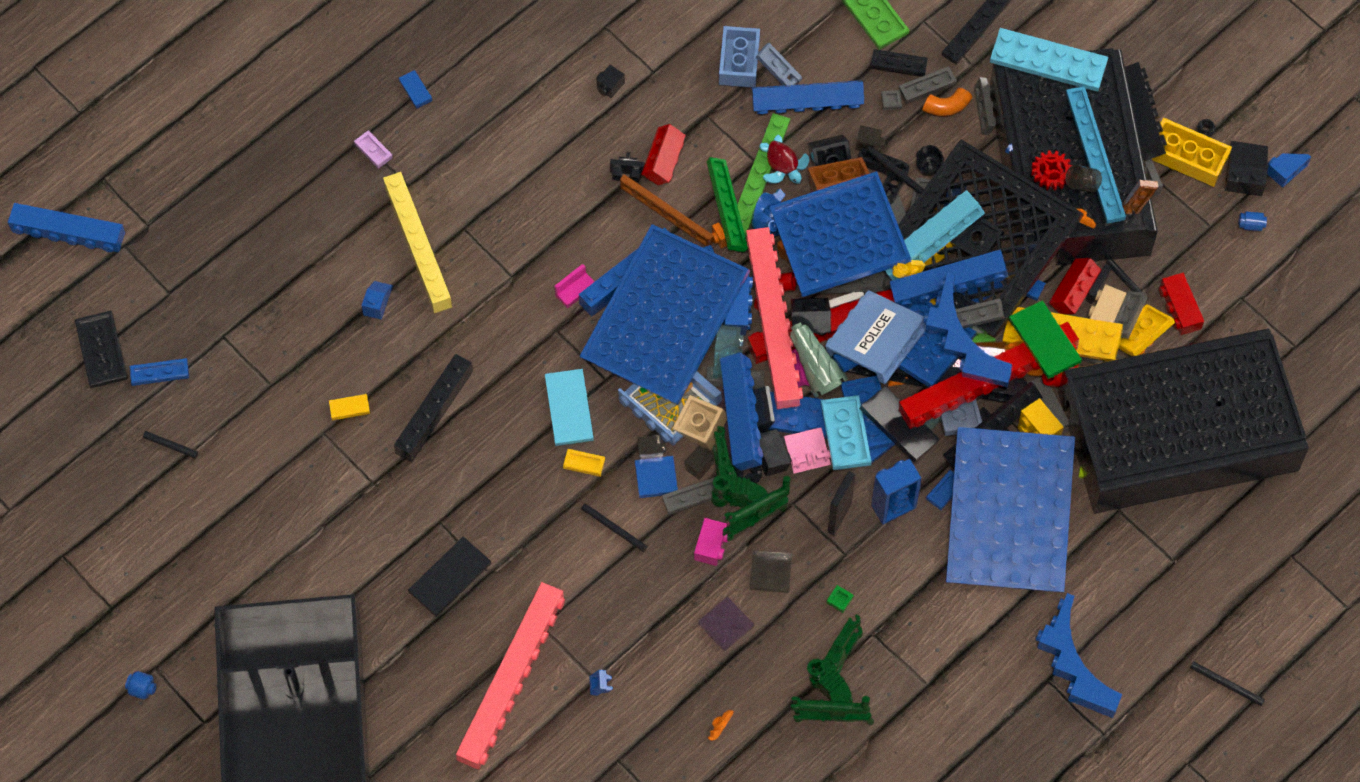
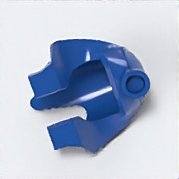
M778 189L773 194L764 192L759 197L752 214L751 224L753 229L769 227L770 234L774 236L779 235L770 206L780 203L785 197V193L781 189Z

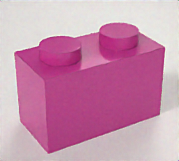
M704 518L694 552L695 561L717 566L718 560L723 559L725 549L722 546L724 542H728V534L723 536L722 532L727 527V523Z

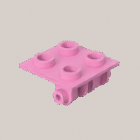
M822 428L784 436L794 474L831 465L829 459L831 458L829 450L827 451Z

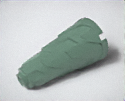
M799 322L791 327L790 338L797 350L807 381L812 389L811 392L815 398L819 396L818 391L823 395L841 385V378L844 382L848 380L845 372H842L836 361L830 357L808 325H802Z

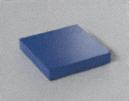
M673 456L635 460L639 498L662 496L678 490Z

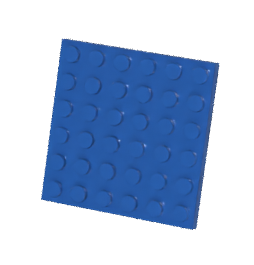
M877 171L770 206L802 297L893 268L897 263L906 264L912 262Z

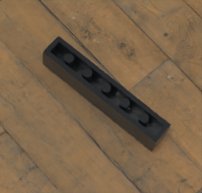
M1139 62L1125 66L1142 155L1146 161L1166 154L1164 146L1167 145L1164 134L1161 135L1160 133L1163 132V127L1160 121L1157 122V119L1160 117L1157 108H1153L1156 102L1153 94H1149L1152 88L1149 81H1146L1148 78L1146 69L1141 68Z
M457 354L453 356L395 442L394 448L397 455L411 463L414 461L473 373L472 362Z

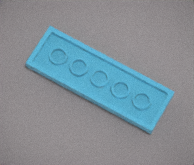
M1003 28L999 30L990 58V63L1079 87L1085 86L1086 89L1097 92L1099 91L1108 61L1107 56Z

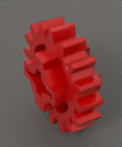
M1048 150L1047 155L1042 152L1040 158L1036 156L1034 163H1032L1031 176H1034V182L1039 181V187L1045 185L1046 190L1052 187L1056 191L1057 186L1062 189L1064 183L1069 184V178H1072L1073 172L1071 171L1073 165H1069L1070 159L1065 160V154L1059 156L1058 151L1052 154Z

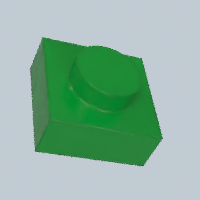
M837 585L827 599V604L844 613L854 595Z

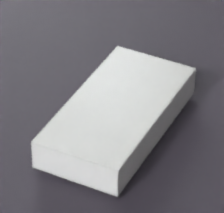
M853 292L829 300L830 308L855 301L864 296V293Z

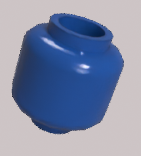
M136 671L133 674H129L125 689H127L130 696L145 700L155 693L157 684L154 683L152 675Z

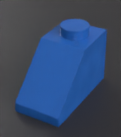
M1282 153L1279 157H1273L1269 161L1267 174L1283 188L1308 166L1311 156L1309 154Z
M374 281L368 287L362 302L363 315L382 320L393 286Z

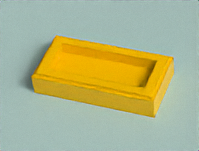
M367 394L329 400L332 420L370 414Z
M568 449L563 469L601 477L605 457Z

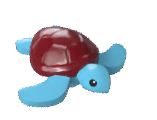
M777 135L770 144L761 143L759 145L760 149L767 152L768 163L776 171L775 173L765 174L763 179L768 183L777 184L782 181L785 174H788L792 182L800 184L802 178L798 171H802L808 166L809 156L805 153L798 160L795 152L782 143L780 135Z

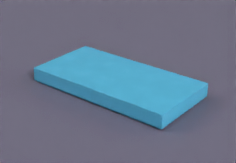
M583 369L545 374L555 446L594 441Z
M859 395L821 400L833 470L870 466L872 463L863 414L859 409L861 407Z

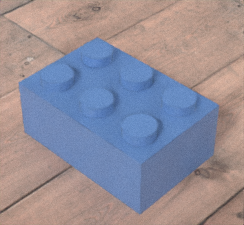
M723 27L719 85L756 87L758 65L756 55L759 53L760 29Z

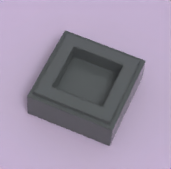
M900 90L881 91L883 110L902 108Z

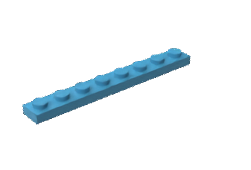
M1085 86L1066 90V96L1106 223L1123 221L1126 215Z

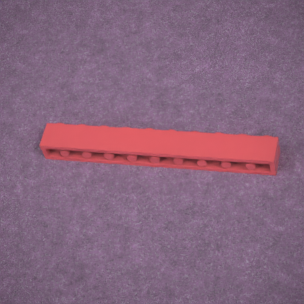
M769 227L746 230L748 253L776 409L800 406V399H803L802 388H798L797 384L800 381L799 371L794 368V364H797L796 354L791 351L793 342L788 335L790 321L789 318H785L787 305L786 301L782 302L781 297L784 296L783 284L779 285L778 279H781L780 268H776L775 262H778L777 251H773L772 245H775L774 235L770 234Z
M541 582L456 753L457 761L478 770L481 765L486 764L489 757L487 753L490 747L493 748L498 738L496 734L498 730L503 729L506 723L505 716L507 712L510 713L515 704L513 700L516 695H520L524 678H528L532 670V667H530L533 660H537L540 654L539 647L541 643L545 644L549 635L547 631L550 626H554L558 609L561 610L564 606L565 599L562 590Z

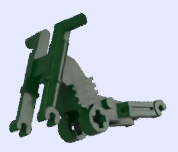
M717 426V431L714 432L715 446L712 447L717 477L713 480L711 501L717 507H724L730 503V506H739L741 508L733 513L727 512L724 515L725 521L729 519V527L723 529L722 535L728 534L727 541H731L734 535L749 527L752 528L756 523L775 514L776 511L784 512L787 510V496L790 491L791 478L784 476L782 487L767 493L764 487L751 482L749 478L741 479V477H737L729 459L725 429L722 426Z
M858 614L855 615L856 621L848 618L847 623L837 636L826 657L823 660L813 659L807 665L811 685L814 688H819L820 692L827 696L830 701H824L823 699L801 700L799 697H792V703L797 704H791V710L795 714H799V716H793L795 722L803 720L822 722L862 721L868 725L874 724V719L869 712L870 698L863 696L862 703H853L851 691L844 678L840 675L846 658L858 639L863 636V630L860 626L861 619Z

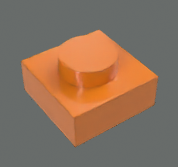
M719 222L712 225L711 234H713V242L715 244L718 243L720 248L726 247L727 243Z

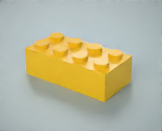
M1163 118L1161 121L1163 132L1160 133L1161 135L1164 134L1167 145L1164 146L1166 154L1152 158V160L1214 187L1229 158L1232 147Z

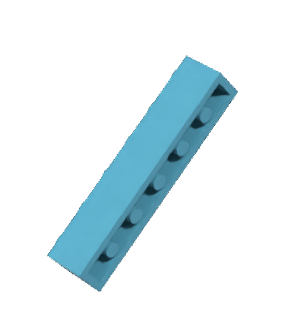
M967 190L958 195L954 201L945 206L933 218H930L923 226L915 230L904 240L911 260H920L924 263L985 214L979 203ZM892 268L884 270L892 281L900 279L893 275Z

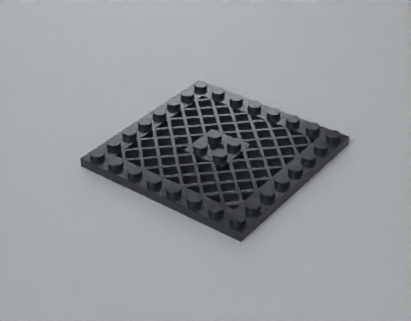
M960 139L898 226L903 239H907L915 230H918L925 222L941 211L940 204L951 203L957 198L958 195L952 196L951 189L961 187V192L963 193L965 192L964 186L974 184L975 191L969 193L972 197L976 196V201L981 208L991 206L992 213L982 215L951 241L954 247L947 248L945 246L944 249L937 252L939 255L945 254L946 261L936 263L935 256H932L933 264L926 265L922 272L993 252L992 250L996 244L998 250L1001 249L1002 254L1012 252L1013 259L1005 261L1006 266L1015 265L1016 272L1008 273L1009 277L1003 280L1004 287L995 289L994 281L989 282L991 290L982 292L981 287H977L978 293L969 295L968 290L964 292L965 295L957 292L953 293L955 309L977 304L972 300L979 298V302L983 303V297L992 295L993 300H995L996 294L1002 293L999 298L1002 301L1005 319L976 325L977 328L996 338L1009 320V316L1020 305L1084 215L1076 208ZM972 172L973 179L963 181L962 174ZM976 172L981 174L983 177L976 178ZM959 176L960 182L954 183ZM987 181L988 188L978 190L977 183ZM991 181L999 186L991 187ZM1002 190L1003 197L993 199L992 192ZM1006 190L1012 193L1013 195L1006 196ZM948 192L949 197L943 198ZM989 193L990 200L980 202L979 195ZM1021 199L1027 202L1028 205L1022 206ZM1017 200L1018 207L1009 209L1008 202ZM1004 203L1005 210L995 211L996 204ZM937 207L938 212L932 213L934 209ZM1032 209L1033 216L1024 218L1023 211ZM1036 209L1040 210L1045 214L1037 215ZM1019 212L1020 219L1011 221L1010 214ZM1006 215L1007 222L998 224L997 217ZM993 218L994 225L985 219ZM1048 218L1049 225L1039 227L1038 220ZM1035 222V229L1026 230L1025 223ZM1021 224L1022 232L1013 233L1012 226ZM1008 227L1009 234L1004 235L1002 228ZM1046 232L1045 235H1044V236L1042 237V239H1041L1040 233ZM982 234L980 241H973L974 235ZM1037 234L1038 241L1028 243L1027 236ZM1023 237L1024 244L1015 246L1014 239ZM1010 240L1011 247L1002 249L1001 241ZM1035 247L1030 254L1029 248ZM1026 249L1027 256L1017 258L1016 251ZM958 251L959 258L949 260L948 253ZM962 251L968 254L969 256L962 257ZM1023 262H1024V264H1023V265L1021 266V268L1019 269L1018 263H1023ZM1013 278L1011 282L1008 284L1007 279Z

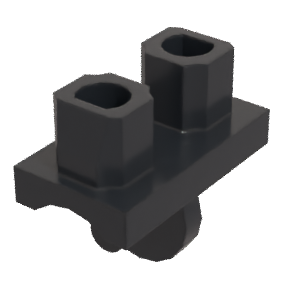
M627 152L626 157L619 156V160L610 159L612 180L620 181L623 174H630V179L635 182L640 181L641 176H643L644 162H639L637 158H632L631 152Z

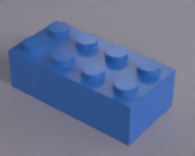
M910 459L906 461L901 460L888 470L882 469L875 476L871 506L882 525L917 508L922 478Z

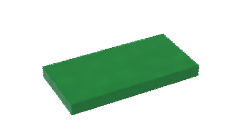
M1043 300L1009 316V321L1048 379L1082 363L1081 357Z

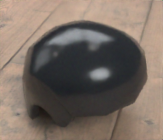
M923 146L916 153V166L923 175H934L944 162L943 154L937 146Z

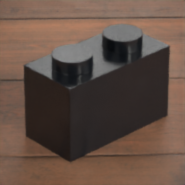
M777 429L760 433L761 439L759 443L763 452L761 466L765 476L787 471L791 463V457L784 448L783 436L779 435Z

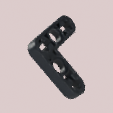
M867 148L861 149L858 158H863L867 168L888 175L883 188L889 203H894L904 182L886 167L880 165L877 160L874 162V158L866 152ZM880 153L908 175L910 167L906 162ZM891 180H895V181H897L899 184H898V185H893V184L890 183V181H891Z

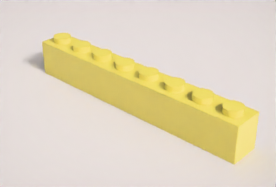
M399 172L384 177L387 195L433 312L437 313L452 308L451 297L402 173Z

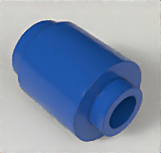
M1248 211L1240 213L1239 228L1251 231H1262L1263 228H1266L1267 217H1264V213Z

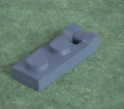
M767 43L756 55V58L782 85H795L802 80L801 75L770 43Z

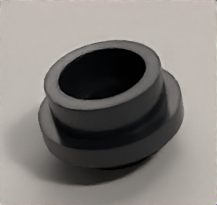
M1203 119L1197 125V132L1208 137L1212 136L1216 129L1215 124L1210 119Z

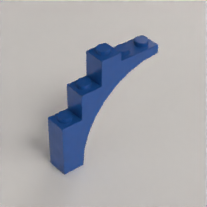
M947 272L946 278L942 277L940 288L943 289L942 295L937 296L935 306L938 308L930 307L929 312H925L923 323H926V330L947 334V336H943L941 346L944 347V353L965 358L961 360L959 370H962V377L1008 387L1012 364L998 360L984 352L964 331L957 317L953 300L955 273Z
M1067 593L1065 599L1061 598L1058 604L1059 615H1054L1050 626L1046 625L1044 630H1039L1036 641L1039 642L1037 648L1055 655L1051 667H1054L1053 675L1071 681L1067 693L1070 694L1068 701L1113 718L1122 694L1107 687L1095 678L1077 654L1070 629V613L1074 595Z

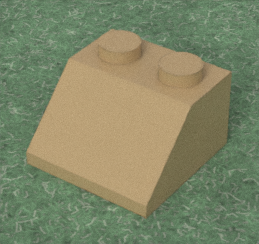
M689 395L672 429L690 441L712 450L715 444L714 432L717 431V426H724L727 414L722 408Z

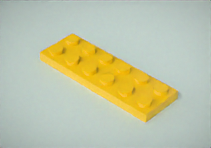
M1017 307L1013 314L1025 308ZM1051 312L1059 325L1067 321L1079 338V345L1076 351L1080 357L1104 361L1116 360L1123 324ZM1008 320L1002 341L1006 342V344L1015 341L1023 343V340Z

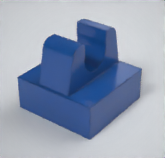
M598 670L589 676L590 695L598 696L601 693H608L613 689L612 686H607V682L612 680V676L606 674V670Z

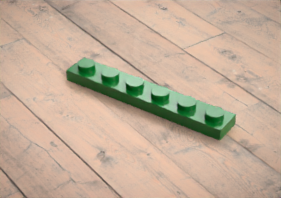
M709 157L706 162L728 250L745 252L748 245L727 162L725 159Z

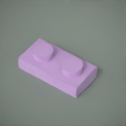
M369 130L354 141L359 150L378 169L393 158L392 154Z

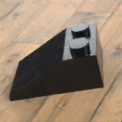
M1231 141L1230 146L1232 149L1229 155L1225 191L1262 196L1267 178L1268 146Z

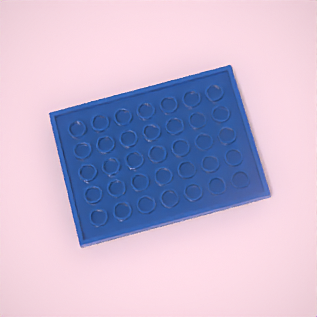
M652 224L580 357L678 405L746 281L750 270Z
M964 427L957 428L946 583L1064 593L1075 437Z

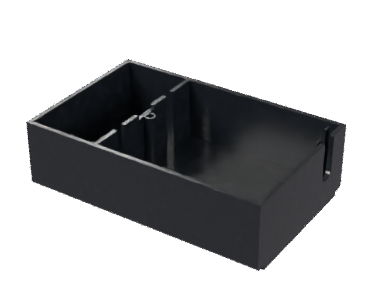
M1113 48L1090 50L1088 52L1108 57L1099 91L1086 89L1115 184L1123 203L1139 180H1147L1122 50H1114ZM993 64L990 80V98L994 105L993 115L996 118L995 128L1002 164L1039 186L1040 182H1034V176H1031L1032 163H1034L1035 157L1040 158L1042 152L1047 155L1048 150L1052 154L1058 151L1059 156L1065 154L1064 159H1070L1069 165H1073L1071 171L1073 174L1072 178H1069V184L1064 183L1062 189L1057 186L1056 191L1049 187L1046 191L1076 209L1085 210L1087 212L1086 216L1093 219L1096 223L1095 228L1080 222L1077 224L1058 250L1056 266L1072 264L1075 259L1091 258L1096 262L1106 261L1110 258L1115 260L1151 256L1158 233L1151 198L1139 214H1135V211L1132 210V214H1126L1125 212V220L1106 223L1066 96V90L1078 88L1079 86ZM1012 143L1013 151H1009L1008 154L1005 150ZM1007 191L1008 196L1013 195L1012 193ZM1021 199L1022 206L1028 205L1027 202ZM1017 200L1009 201L1010 208L1018 207ZM1036 209L1037 215L1045 214L1040 210ZM1033 210L1023 211L1024 218L1033 216ZM1019 212L1011 214L1012 221L1020 219ZM1048 218L1038 220L1039 227L1048 226ZM1035 222L1025 223L1026 230L1035 229ZM1021 224L1013 226L1014 233L1022 232ZM1046 232L1040 233L1041 239H1042V237L1045 235ZM1037 234L1027 236L1028 243L1038 241ZM1023 237L1015 238L1017 245L1024 244ZM1035 247L1029 248L1030 254ZM1026 249L1018 251L1019 258L1027 256Z
M1269 328L1063 371L1058 395L1064 412L1068 410L1070 404L1071 414L1068 429L1070 436L1075 437L1074 449L1079 466L1082 468L1084 483L1094 514L1297 472L1300 470L1309 449L1307 437L1276 342Z
M355 594L214 607L221 782H370L361 625Z

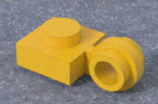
M911 260L912 262L906 264L897 263V265L893 266L892 273L897 278H903L921 273L926 265L920 260Z

